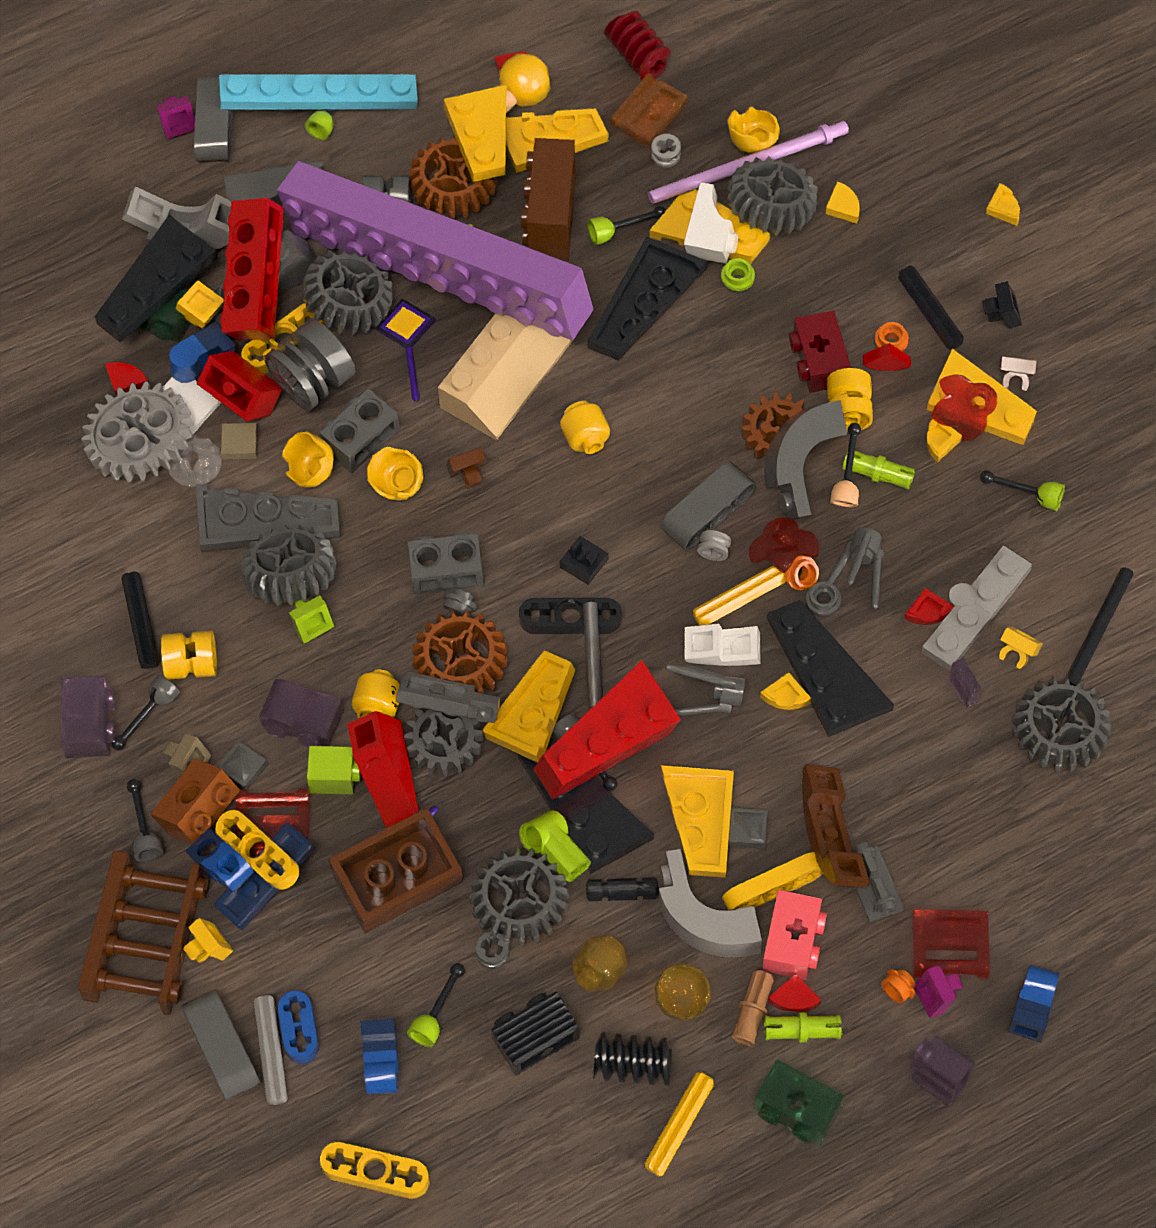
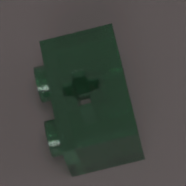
M776 1060L755 1097L754 1109L758 1111V1116L772 1125L780 1123L792 1130L791 1133L797 1139L808 1144L814 1141L821 1145L842 1109L844 1095L789 1065ZM797 1101L804 1103L803 1107L799 1106L797 1110L791 1109V1104L795 1105Z

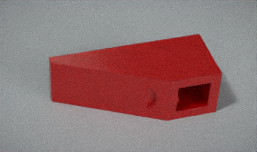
M374 711L348 723L353 757L386 829L418 813L419 810L401 720Z

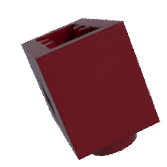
M835 311L794 318V331L789 332V342L792 352H798L800 361H797L800 381H806L809 393L827 390V377L832 372L851 368Z

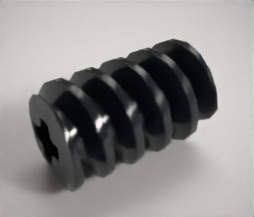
M601 1032L596 1042L593 1079H595L599 1069L602 1071L604 1081H609L613 1072L616 1071L619 1082H625L628 1073L632 1072L634 1083L639 1084L644 1073H647L650 1085H654L659 1075H662L665 1086H669L672 1049H669L665 1037H661L656 1048L653 1046L651 1036H646L642 1046H639L636 1035H631L627 1045H624L620 1033H616L612 1043H608L606 1033Z

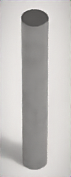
M596 602L583 603L588 709H591L602 699Z

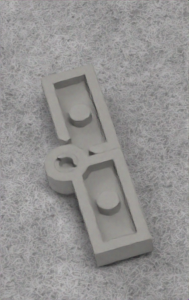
M1003 545L972 585L959 583L951 588L948 603L952 604L954 608L923 645L921 653L951 672L1030 573L1033 564Z

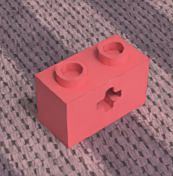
M778 890L762 971L788 977L796 974L800 979L806 980L809 968L816 969L820 947L813 946L815 935H823L827 913L820 912L821 898ZM794 931L801 933L798 940L791 939Z

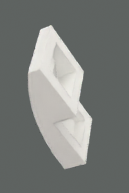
M720 624L685 627V661L688 663L719 666L761 664L760 631L757 626L722 630Z

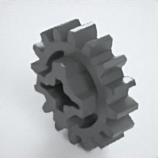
M418 709L414 711L417 721H407L409 733L404 734L406 745H410L407 747L409 758L416 757L415 763L418 769L427 764L429 775H433L436 769H441L443 777H447L451 768H454L460 774L462 773V763L469 766L474 764L471 754H481V745L479 743L483 741V731L478 730L481 728L480 722L475 718H468V716H450L432 709H427L425 713ZM430 724L428 730L423 732L425 727ZM438 730L441 731L442 735H444L446 739H449L450 746L447 744L446 740H443V738L439 736ZM466 742L465 746L458 751L460 745Z

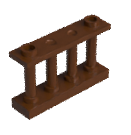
M113 851L78 985L83 1001L98 1003L101 991L105 992L108 988L159 997L158 1003L162 1013L171 1015L173 1003L178 1004L182 994V982L179 981L186 954L183 948L188 944L191 934L188 927L194 922L198 901L204 900L207 893L208 879L204 878L200 864L193 863L189 879L137 871L131 862L128 852ZM134 885L185 893L181 912L176 913L128 905V902L125 900L127 888H133ZM127 919L175 927L176 932L172 948L119 939V936L116 935L118 923L124 922ZM116 954L164 961L168 962L163 982L110 974V970L107 969L110 956L115 957Z

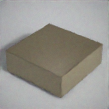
M256 423L222 424V460L257 459Z

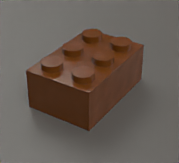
M535 138L534 150L527 151L526 171H528V179L524 181V199L526 200L525 207H522L521 228H523L522 246H528L530 249L562 261H569L576 184L575 140Z
M428 808L329 858L330 871L364 933L462 883V869Z

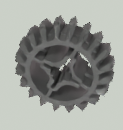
M769 156L765 161H762L760 158L755 157L753 162L745 161L743 166L737 167L733 173L732 180L729 181L727 198L728 205L732 208V214L739 215L740 223H750V229L756 227L762 229L763 234L767 230L773 231L776 236L780 231L789 235L793 229L800 231L804 224L809 223L813 212L816 210L817 187L813 184V177L806 176L805 169H796L794 162L786 164L782 158L779 161H773Z
M342 248L336 255L329 250L325 257L318 256L314 264H310L307 268L306 277L303 278L302 301L307 303V312L315 313L314 319L325 321L327 328L331 326L337 327L339 334L344 329H348L352 336L358 329L366 334L371 326L376 328L380 324L381 319L388 315L389 307L392 304L393 287L392 282L388 281V271H380L376 263L369 262V254L362 258L357 255L356 251L346 254ZM330 279L332 282L330 288L324 289L323 283ZM370 294L372 301L365 304L363 299L366 295Z
M285 525L283 530L276 531L272 528L271 533L268 535L259 534V541L249 542V549L243 551L240 569L244 585L253 594L254 599L261 598L264 604L274 601L277 607L283 602H288L292 606L294 601L301 600L306 603L307 597H317L319 590L328 589V582L334 580L337 562L333 546L324 537L323 532L315 533L313 527L303 530L300 525H297L294 529H289Z
M1052 676L1048 681V687L1041 681H1038L1035 684V691L1027 689L1024 692V700L1020 699L1017 702V712L1014 713L1012 721L1014 725H1017L1013 731L1014 737L1021 738L1018 745L1020 750L1030 749L1028 753L1029 761L1037 757L1041 758V768L1046 767L1048 762L1053 763L1056 773L1060 771L1062 764H1066L1069 771L1072 772L1075 770L1077 762L1085 768L1089 765L1090 758L1098 759L1101 754L1100 749L1106 748L1109 741L1107 736L1110 735L1112 730L1111 724L1107 723L1111 717L1110 711L1103 710L1105 706L1104 698L1094 699L1096 695L1095 687L1084 691L1082 680L1076 686L1069 685L1070 679L1068 676L1063 679L1062 684H1058ZM1051 704H1062L1060 706H1051ZM1075 709L1079 710L1085 716L1089 723V726L1085 724V720L1078 717V715L1075 712ZM1068 715L1064 727L1061 726L1059 733H1056L1058 725L1060 724V722H1063L1065 716ZM1034 722L1039 724L1038 728L1046 731L1049 736L1048 740L1038 732ZM1064 742H1072V743H1075V744H1072V745H1061V744H1063Z
M516 847L513 851L514 856L508 857L507 853L501 850L499 853L500 861L489 857L487 859L489 869L478 868L477 876L479 879L472 880L471 889L474 893L469 895L470 904L475 905L472 909L473 917L481 918L479 927L482 930L491 928L490 935L493 939H495L498 933L503 934V940L508 942V944H510L513 937H517L519 945L523 947L525 945V937L531 936L532 941L537 944L540 941L539 932L542 931L545 935L550 936L553 933L551 924L556 926L562 924L560 914L567 913L568 904L565 900L569 899L570 896L569 889L564 887L567 884L564 875H558L556 871L557 863L548 865L546 853L535 859V850L532 848L527 852L526 856H522L520 848ZM514 874H522V875H521L520 877H518V878H510V877H508V876L514 875ZM538 880L544 883L550 893L547 904L540 901V896L535 893ZM493 889L498 891L499 897L505 900L500 914L492 907L489 901ZM526 892L525 899H522L520 896V900L514 899L513 901L514 894H517L519 897V893L525 894ZM521 915H529V916H532V917L527 918V919H518V920L516 919L517 917H519V916H521Z

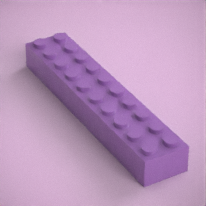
M300 161L296 163L277 189L282 207H284L291 225L290 228L297 236L316 240L329 249L336 248L341 250L343 248L348 254L356 251L357 255L362 258L369 254V262L376 263L383 270L387 271L390 269L402 274L411 281L418 280L431 285V287L439 292L446 291L457 295L467 303L475 302L487 307L495 314L503 313L516 318L524 325H534L544 329L554 337L562 336L573 341L594 310L583 270L578 266Z

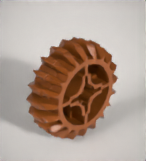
M453 135L451 141H445L440 136L439 144L428 141L427 150L419 149L417 158L412 159L411 170L408 173L411 181L410 191L415 196L418 206L424 205L425 209L432 212L436 210V213L440 215L449 214L451 219H454L456 214H462L466 219L470 210L479 214L480 205L488 206L490 197L495 196L498 177L476 181L473 185L469 186L468 184L472 181L455 135ZM438 169L439 171L434 174V178L428 181L432 172Z
M452 609L448 619H445L438 613L436 625L426 621V632H418L416 636L418 643L412 646V654L415 656L412 659V666L417 670L416 673L476 686L475 691L484 694L483 688L494 691V680L502 681L504 677L502 669L508 666V659L505 656L508 653L507 644L503 643L504 636L501 630L495 631V623L492 620L484 623V616L481 613L472 619L470 611L467 609L462 617H457V613ZM476 640L487 649L489 653L487 659L481 657L480 652L475 650L474 643ZM465 652H466V656H465V657H463V656L461 655V658H459V654H463V655H464ZM433 653L440 656V660L445 662L444 672L438 670L432 663Z

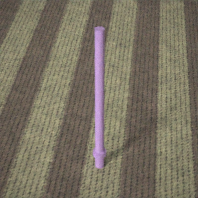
M845 121L831 126L827 124L821 125L817 131L648 192L649 200L652 204L699 188L700 182L710 184L732 176L737 167L743 166L745 161L753 162L755 157L760 158L762 161H765L768 156L772 160H776L820 143L824 145L830 144L834 138L849 132L848 125Z

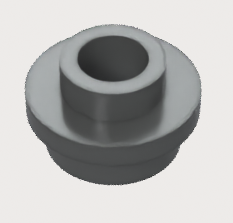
M818 582L807 591L806 605L815 615L830 616L839 609L841 594L833 584ZM821 597L827 598L830 602L827 604H821L817 600Z
M454 588L452 593L444 592L443 598L445 601L443 607L450 612L453 609L457 615L463 616L466 609L470 612L476 610L477 605L472 602L473 596L458 588Z

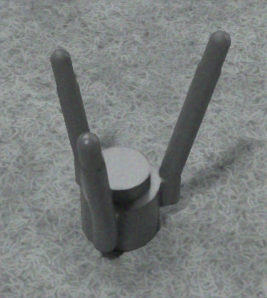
M870 528L857 529L853 540L847 542L843 554L826 581L833 584L851 556L854 561L846 582L848 585H852L860 565H868L873 561L871 607L873 609L878 608L881 562L885 553L880 549L882 536Z
M687 664L683 666L665 665L667 671L714 683L713 699L720 700L719 704L674 709L678 716L711 712L731 713L732 706L741 707L745 678L721 675Z

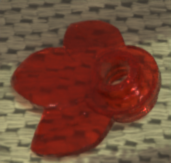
M953 374L942 378L939 383L946 396L935 405L931 414L932 419L941 425L957 426L958 433L962 435L961 441H969L976 438L986 429L987 416L997 406L998 397L996 391L986 383H973L964 375ZM974 397H982L985 400V405H977L974 402Z
M785 517L770 521L764 528V534L755 539L749 547V557L752 563L768 559L782 573H785L790 568L798 554L807 557H817L819 555V544L816 536L809 531L799 529L794 520Z

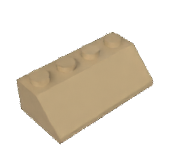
M503 313L495 314L438 386L440 408L497 440L572 343V340L562 336L554 337L544 329L534 325H524L516 318Z

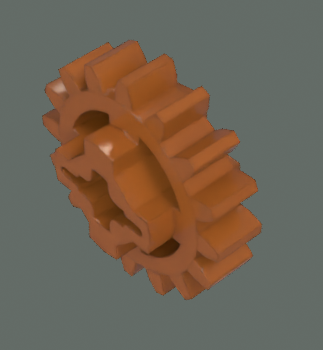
M774 393L773 400L771 401L761 396L760 406L753 403L749 405V414H744L742 438H746L745 447L747 450L755 448L754 458L759 459L763 455H767L770 443L779 428L792 416L803 411L804 400L801 399L793 403L792 394H788L785 400H781L778 393ZM763 418L764 422L760 424V429H756L758 423Z

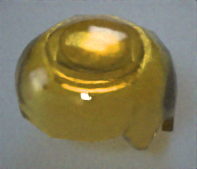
M681 963L670 966L659 975L654 986L655 1003L664 1015L673 1020L686 1021L693 1019L705 1011L710 1001L709 980L700 969L691 965Z

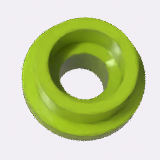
M736 258L730 260L723 267L721 279L728 289L744 291L754 283L755 271L748 261ZM741 275L743 278H734L733 276Z

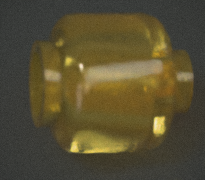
M605 935L589 938L572 961V970L577 977V983L583 989L591 992L611 990L627 967V958L623 946L616 939Z

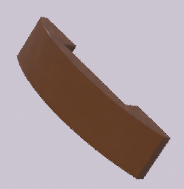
M806 764L803 768L802 777L803 807L808 837L812 851L815 853L816 861L823 874L832 884L867 888L870 882L862 854L853 853L840 807L846 794L839 769Z

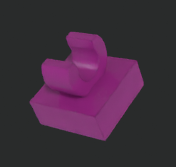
M176 95L163 99L164 104L156 106L166 139L195 130V117L188 96L177 99Z
M936 966L924 972L915 983L914 989L930 1019L942 1015L956 999L954 991L960 990L964 986L958 974L945 977L941 967Z

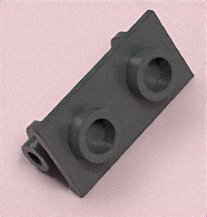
M868 842L858 844L855 847V851L862 854L870 884L867 888H855L869 922L873 923L905 912L879 847H870Z

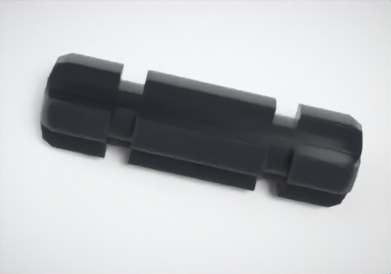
M654 877L642 878V881H637V878L607 879V882L602 883L601 879H591L586 883V897L588 901H602V898L607 897L608 901L637 900V896H643V900L656 899L658 897V881Z

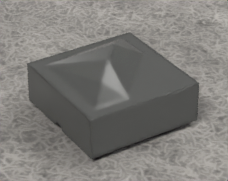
M238 741L217 767L221 768L236 786L246 792L267 767L268 762L267 759Z
M731 808L729 846L765 849L768 810Z

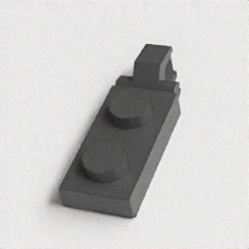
M407 672L404 674L398 689L396 702L408 704L413 708L441 711L450 716H468V718H475L478 722L495 723L500 697L478 693L475 691L476 686Z

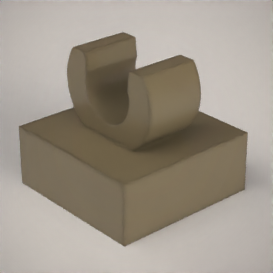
M188 734L184 735L180 744L169 742L162 753L164 757L171 758L168 765L179 777L194 758L208 763L212 756L197 737Z

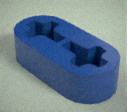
M290 991L285 993L278 1003L283 1044L287 1056L293 1062L305 1064L312 1061L319 1051L313 1008L309 997L305 993ZM298 1002L299 1006L303 1008L299 1012L301 1022L294 1023L292 1013L285 1012L291 1009V1003ZM303 1031L305 1041L310 1044L306 1045V1051L299 1052L297 1047L291 1046L297 1044L296 1032Z

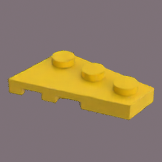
M596 109L556 111L554 115L535 116L534 112L522 113V117L506 118V152L516 173L526 170L527 151L534 150L535 138L575 140L576 153L608 142V132Z
M697 189L682 193L675 199L650 229V238L661 241L663 237L678 241V245L684 246L698 193ZM717 202V212L722 218L732 222L734 231L738 234L736 251L734 254L730 253L728 258H741L751 264L770 241V233L766 231L763 234L762 229L757 227L750 229V223H740L739 215L732 214V210Z

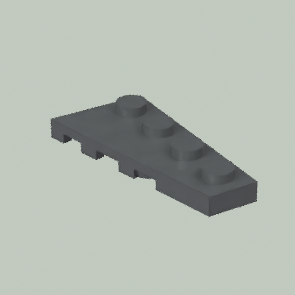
M195 484L201 552L249 547V542L259 541V534L268 535L271 533L272 528L276 531L283 530L285 525L289 529H294L297 525H300L303 530L313 527L315 533L323 532L325 538L341 537L337 499L301 495L281 497L274 496L273 492L259 491V494L240 492L237 488L225 487L224 490L209 489L208 485Z

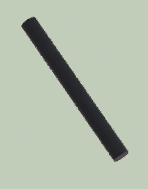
M1122 567L1067 674L1070 679L1069 685L1076 686L1081 680L1134 575L1133 571L1129 568Z

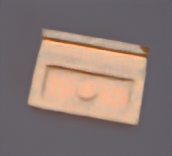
M648 73L610 117L611 126L620 127L623 129V133L650 148L653 140L662 134L687 104V95L662 80L658 82L653 79V75Z

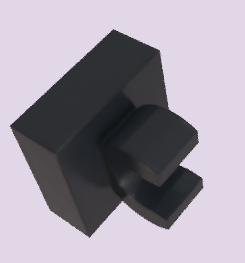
M1005 281L996 284L997 297L987 298L982 301L984 313L988 315L989 322H996L1004 318L1009 329L1022 325L1017 298L1009 282Z
M579 536L560 560V568L589 585L609 560V555L606 551Z

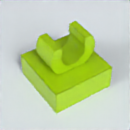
M320 595L310 601L306 598V603L301 600L294 601L293 605L296 609L290 611L289 614L297 635L304 644L335 627L327 605Z

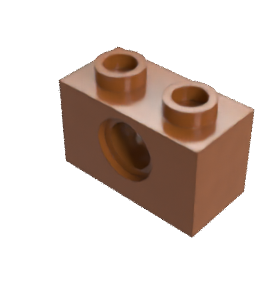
M194 758L151 812V816L169 836L192 845L208 828L214 825L240 790L221 768Z

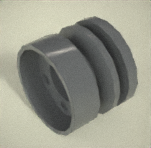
M312 318L291 334L293 344L283 340L277 345V350L272 349L264 356L265 364L276 383L283 388L282 390L297 405L307 411L312 410L319 404L318 399L324 400L329 396L327 385L337 389L356 373L354 363L341 342L326 326Z

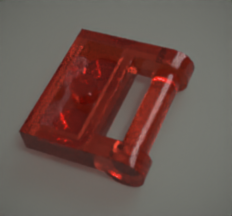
M298 788L297 792L248 793V790H240L236 795V810L245 815L270 839L288 822L309 841V788ZM298 807L297 815L248 816V808ZM235 824V835L242 839L246 834ZM264 841L253 844L249 854L258 855L265 847Z
M913 910V978H920L927 969L940 966L944 974L976 975L977 979H989L988 911ZM925 950L976 951L977 960L926 959Z

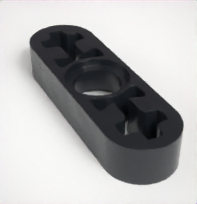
M530 598L524 601L519 608V622L522 629L530 634H584L583 603L596 602L599 634H610L620 627L622 610L619 603L611 598ZM566 609H575L581 616L574 623H566L560 618V615ZM550 610H554L555 622H550ZM604 610H608L610 614L609 621L606 622L602 621L601 617ZM532 611H539L538 621H531Z

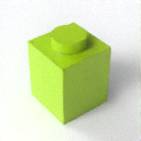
M309 746L307 782L310 794L354 795V782H361V772L353 757L352 747Z

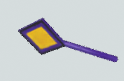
M402 298L380 322L376 330L406 348L413 401H418L419 395L412 346L436 319Z

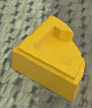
M837 181L826 207V214L857 224L860 211L858 198L848 186Z
M999 183L986 208V214L1017 226L1020 217L1018 201L1011 189Z
M935 415L929 423L926 437L927 448L932 458L938 463L961 441L962 435L939 416Z
M789 672L760 693V697L767 704L783 710L800 709L811 703V697Z

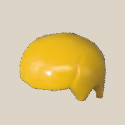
M517 54L504 62L500 70V86L507 85L506 89L514 95L518 106H535L546 98L550 90L549 74L546 65L538 57L531 54Z
M749 107L744 114H738L734 110L727 120L733 145L744 153L753 154L772 147L780 134L777 118L768 111L756 110L754 107Z
M311 432L296 433L288 440L282 451V458L289 465V471L286 472V475L300 487H316L325 481L332 472L334 458L332 448L325 440Z
M385 447L371 457L367 466L368 482L379 495L389 500L401 501L407 500L408 497H413L419 491L424 479L422 464L414 454L404 449Z

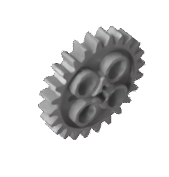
M145 382L142 388L137 390L135 384L131 383L129 392L125 393L119 387L117 388V397L113 398L108 394L105 395L108 402L106 405L95 404L98 414L87 415L91 424L83 426L86 435L81 439L85 445L84 451L95 469H100L103 476L111 473L113 479L117 481L124 475L127 482H131L134 475L138 474L141 481H144L146 472L151 471L156 477L158 476V467L163 466L169 470L171 467L168 461L171 458L175 460L181 459L178 449L186 450L189 448L185 439L193 438L190 430L194 426L190 417L192 414L187 404L184 403L180 394L175 395L171 387L164 391L161 383H158L151 389L149 383Z

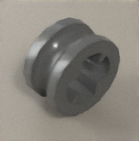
M487 932L478 938L475 950L477 960L482 966L488 969H496L507 962L509 958L508 942H504L502 934L498 933L495 939H493L490 932ZM490 943H496L501 954L497 955L494 953L495 957H487L484 947L487 945L490 948Z

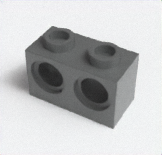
M368 388L361 396L352 398L347 404L346 409L338 417L331 418L324 424L320 437L332 448L333 459L352 474L400 430L398 412ZM368 416L376 417L373 420H364V418ZM343 438L352 439L346 443L339 442Z
M457 532L448 537L434 538L423 536L414 541H408L414 595L454 590V588L465 589L484 586L478 533ZM459 556L470 557L469 560L464 562L455 560ZM425 560L435 561V563L430 566L421 565V563Z

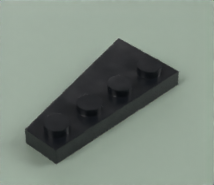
M169 215L95 315L97 325L117 341L122 342L217 260L216 250Z
M646 236L587 341L588 348L619 360L707 269V261Z
M800 600L768 612L767 620L800 684L811 697V705L828 737L893 711L894 704Z
M550 738L546 751L556 743L552 738ZM518 754L519 761L550 810H555L564 817L568 826V836L591 861L588 867L590 874L654 840V834L594 777L552 800L533 770L537 762Z

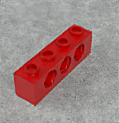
M267 197L231 201V212L228 216L229 238L225 251L227 265L226 278L223 282L224 305L220 322L222 333L238 341L274 339L284 207Z

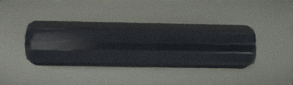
M909 265L901 269L898 279L947 349L952 350L960 347L963 344L964 336L916 268Z
M136 571L125 573L122 575L121 580L140 667L142 669L154 668L158 666L159 660L140 574Z

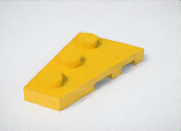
M507 85L444 99L443 108L473 182L505 175Z
M954 349L951 350L927 404L928 411L1024 445L1037 413L1035 409Z
M544 650L501 705L495 723L488 722L482 730L486 739L538 763L547 749L573 679L575 668L572 662Z
M661 765V773L689 875L726 878L734 771Z

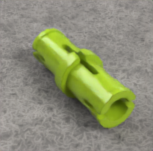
M855 451L852 472L872 478L871 481L876 483L883 481L907 490L910 489L915 475V468L887 461L885 456L879 455V457H874ZM846 454L845 459H844V463H843V467H842L843 470H845V467H846L847 454Z
M798 1012L797 1016H764V1027H779L766 1028L764 1038L765 1040L798 1039V1042H807L808 1038L841 1039L842 1027H838L841 1024V1016H807L806 1012Z

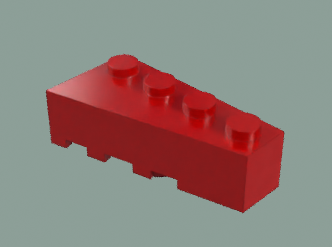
M641 660L542 755L533 770L553 800L669 736L681 719Z

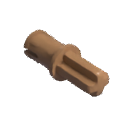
M755 970L752 974L745 999L738 1004L741 1010L731 1039L745 1046H754L762 1016H766L768 1012L765 1005L773 983V977L770 973Z

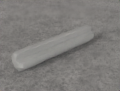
M259 996L254 999L266 1099L268 1104L277 1105L285 1103L288 1098L276 1007L273 996Z

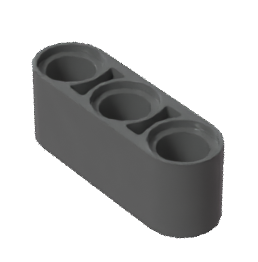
M219 76L198 77L194 133L196 161L230 160L233 110H220Z
M728 461L673 507L663 518L660 527L685 551H689L701 542L700 536L702 532L716 529L751 497L756 489V483L731 461Z
M216 990L181 1005L225 1100L259 1085L260 1081Z

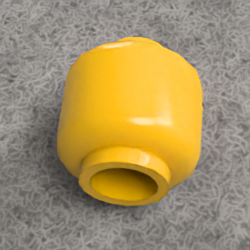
M579 401L573 403L564 411L560 427L569 447L573 451L585 452L586 454L600 451L610 436V427L602 409L596 404Z
M377 669L361 675L358 678L351 701V706L354 712L357 713V717L361 718L374 711H378L394 718L399 705L396 699L400 683L386 670Z

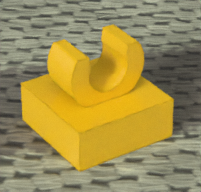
M197 280L177 302L176 310L183 314L185 319L191 324L204 329L223 307L224 299Z
M1013 626L1007 627L1000 640L1009 645L1002 648L999 659L1006 660L1009 652L1014 650L1020 655L1016 668L1022 669L1028 662V655L1031 657L1037 656L1044 643Z
M198 918L188 927L195 936V939L190 941L183 950L192 961L196 959L198 963H202L209 956L223 961L234 951L214 923Z

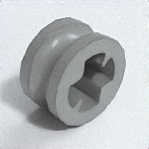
M661 134L653 140L651 155L655 164L666 168L672 167L679 162L681 158V143L677 137L671 134ZM668 147L672 148V152L667 151L665 154L661 153V150L665 151Z
M707 530L701 533L700 541L702 543L698 545L697 549L699 555L713 561H723L728 558V548L731 545V538L728 535L715 530Z

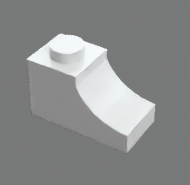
M700 182L684 247L687 253L701 259L727 264L729 254H734L736 251L738 234L735 233L732 222L722 218L716 210L717 194L714 185Z

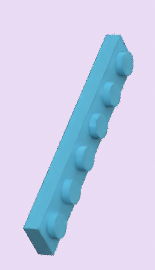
M219 75L220 110L417 109L418 104L415 75Z

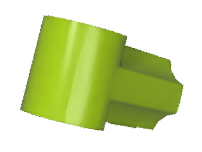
M555 810L547 811L520 826L519 837L525 849L529 851L532 848L535 850V854L541 853L543 855L546 853L547 861L550 864L557 863L556 871L560 875H564L565 881L568 883L578 879L590 866L591 861L568 836L566 820L559 812Z

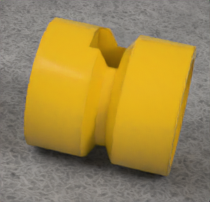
M844 368L832 372L827 377L828 403L840 400L846 429L851 423H858L861 426V430L868 428L873 421L872 402L870 400L872 396L871 376L868 372L856 368Z
M212 630L192 632L189 638H186L183 633L162 634L161 654L163 672L166 679H186L189 673H193L196 678L217 675L216 644ZM189 652H196V657L189 658Z

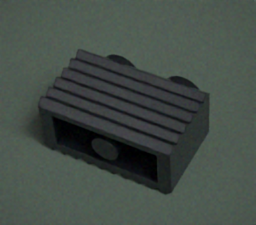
M556 991L548 996L545 993L536 995L526 1004L528 1008L516 1015L513 1012L502 1015L495 1021V1027L491 1029L492 1040L515 1076L580 1038L577 1023Z

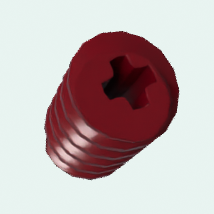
M638 11L619 15L607 24L604 29V35L610 39V42L617 48V51L624 56L626 62L632 65V69L636 74H639L643 82L654 81L665 71L667 60L671 54L670 49L667 46H663L664 42L660 37H656V32L649 28L646 20H641L642 16Z

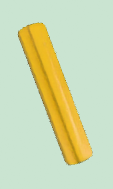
M776 563L694 608L693 616L699 626L709 625L785 583L784 566L781 563Z
M697 1072L694 1075L648 1156L645 1168L654 1175L662 1176L710 1093L714 1080L708 1075Z

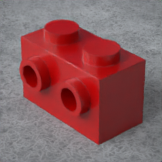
M234 351L209 355L196 383L247 422L270 416L283 389L278 383Z

